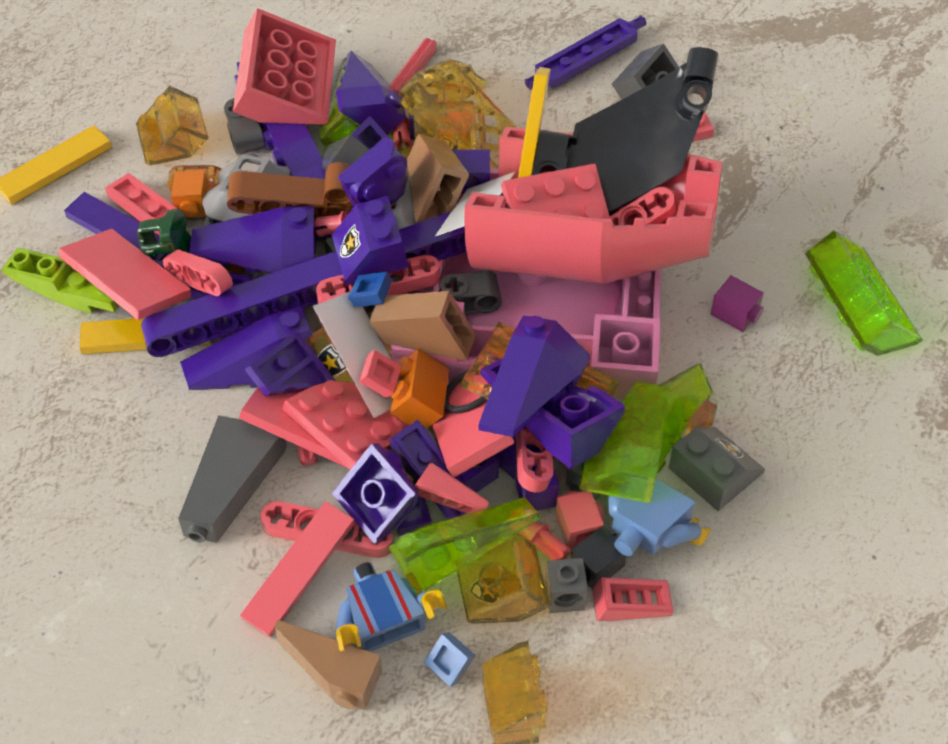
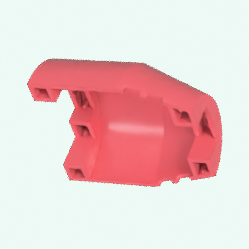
M505 127L499 139L498 178L512 172L515 173L511 179L518 178L525 128ZM558 132V133L569 134V135H572V136H573V133ZM688 154L681 173L658 186L671 190L677 202L675 214L672 217H668L661 224L645 225V219L638 214L629 216L625 225L618 224L613 226L611 219L508 209L503 192L501 195L472 192L465 205L464 212L465 243L469 263L474 269L605 284L709 257L723 162ZM640 197L610 212L609 216H612L613 214L623 209L627 205L631 204L635 200L639 199ZM662 199L656 201L657 206L659 205L661 208L667 206L666 202L662 201ZM645 207L644 210L646 211L648 218H650L652 214L651 212H649L648 208Z

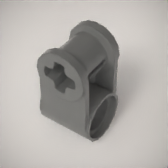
M235 98L228 100L225 103L224 111L228 120L227 128L235 153L240 154L265 147L258 121L234 113Z
M492 271L452 273L444 276L440 281V291H450L457 302H464V314L491 313L498 310L502 305L497 276ZM452 282L454 283V289H453V290L451 289V283H452Z

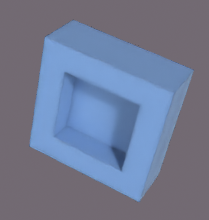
M450 632L441 634L424 663L451 687L458 684L476 655Z

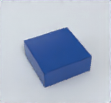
M387 272L358 275L348 298L354 308L383 304L392 280Z

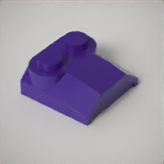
M386 136L337 176L353 208L356 204L387 195L392 205L402 197L408 181L406 173L407 159L397 150L395 143Z
M372 443L331 493L374 544L381 542L399 527L417 505L419 492L402 471L400 457L394 451L385 450L380 443Z

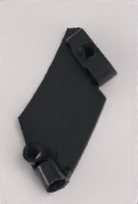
M704 47L691 48L688 53L687 62L678 69L576 123L573 136L541 130L532 175L542 174L546 171L553 172L596 164L608 213L676 177L681 173L702 116L706 112L712 98L718 53L715 50ZM698 94L702 97L703 103L693 104L688 100L687 96Z

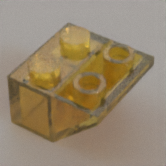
M170 85L155 99L153 105L145 114L139 117L136 123L145 163L150 166L192 157L209 139L198 98Z
M528 641L520 642L482 664V683L493 744L539 743L540 729L546 728L544 713H547V702L544 689L539 690L538 677H540L539 660L537 654H530Z

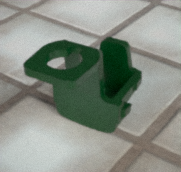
M180 209L168 210L163 217L139 223L137 236L142 253L150 258L157 257V254L173 253L176 250L189 253L191 235L186 230L188 220ZM154 231H160L159 243L155 237Z

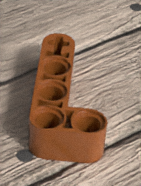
M343 162L329 164L325 171V179L248 171L233 172L229 177L227 207L237 213L256 214L280 207L314 206L316 218L340 215L342 211L350 213L352 204L337 176L351 165Z

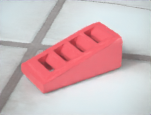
M433 463L428 465L414 486L419 492V497L479 517L489 504L488 500Z
M601 577L592 591L597 621L671 616L674 613L668 580ZM650 592H655L657 605L652 604ZM637 593L641 594L642 604L638 603ZM622 594H626L627 603H623Z

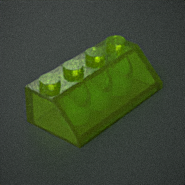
M833 230L805 253L811 263L808 266L809 270L818 280L822 281L825 286L822 289L824 295L829 301L836 304L839 309L837 316L845 326L851 329L854 334L851 336V339L859 350H866L880 356L918 345L923 341L864 247Z

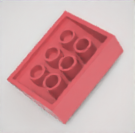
M257 8L244 30L233 112L263 123L326 125L329 120L336 39Z

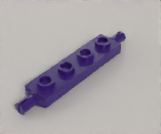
M642 15L632 21L619 18L535 65V73L539 67L551 69L548 85L553 89L635 43L638 36L637 30L646 26V19ZM534 75L525 79V85L529 90H532Z

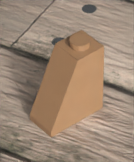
M418 133L407 159L414 217L417 223L453 211L469 176V173L446 141Z
M450 291L386 296L383 304L375 306L369 321L385 344L412 350L419 348L426 353L457 360H468L476 336L475 331Z

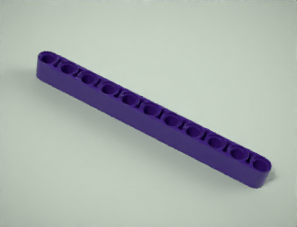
M451 212L399 229L406 258L430 255L437 258L438 261H442L467 252L465 226L435 236ZM335 251L233 286L220 296L210 294L146 317L141 323L147 352L154 357L168 356L240 331L271 314L302 306L303 309L318 304L316 292L318 283L327 278L343 275L337 252Z

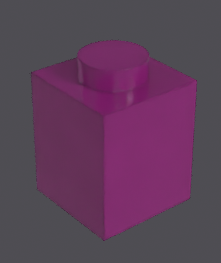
M730 275L715 293L710 314L744 332L751 322L755 324L761 317L764 307L761 306L764 292Z

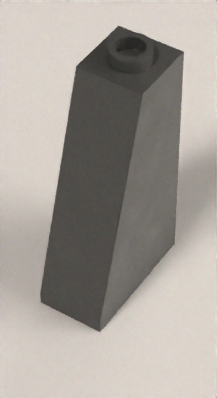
M218 415L178 518L183 536L194 542L202 543L209 541L217 543L284 454L287 447L286 440L241 419Z

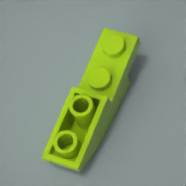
M17 247L1 269L4 275L26 288L77 310L92 314L96 308L115 312L119 307L115 301L57 256Z

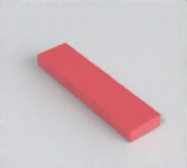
M325 501L240 614L241 619L271 638L276 632L275 624L277 620L284 621L354 526V519Z

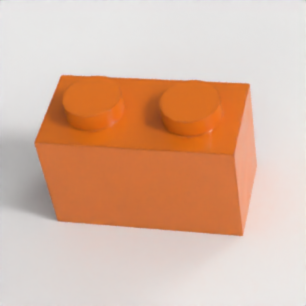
M418 348L408 357L404 356L397 363L402 367L395 392L391 395L390 413L408 425L419 420L422 425L429 428L443 417L449 368Z

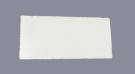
M515 172L467 189L435 236L465 226V205L472 192L501 195V183L505 180H510Z
M350 291L314 305L313 308L373 418L391 410V395L385 398L359 382L366 357L370 352L376 350L389 359L391 357L379 335L370 324V319L364 308H354L348 298L351 293Z

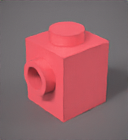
M591 490L583 492L571 491L557 498L556 518L566 546L570 550L604 526L605 515L600 501L595 502Z

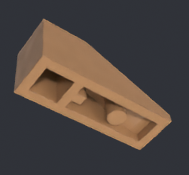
M277 620L275 631L278 642L325 693L341 707L353 709L355 706L365 710L382 673L380 655L349 644L344 646L345 651H340L338 640Z

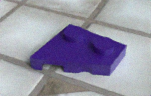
M295 331L245 369L265 397L301 392L329 380L336 381L298 331Z

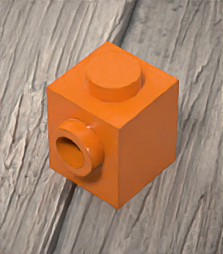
M205 170L176 171L174 173L171 199L173 205L180 209L186 218L207 217L203 207V197L210 190Z

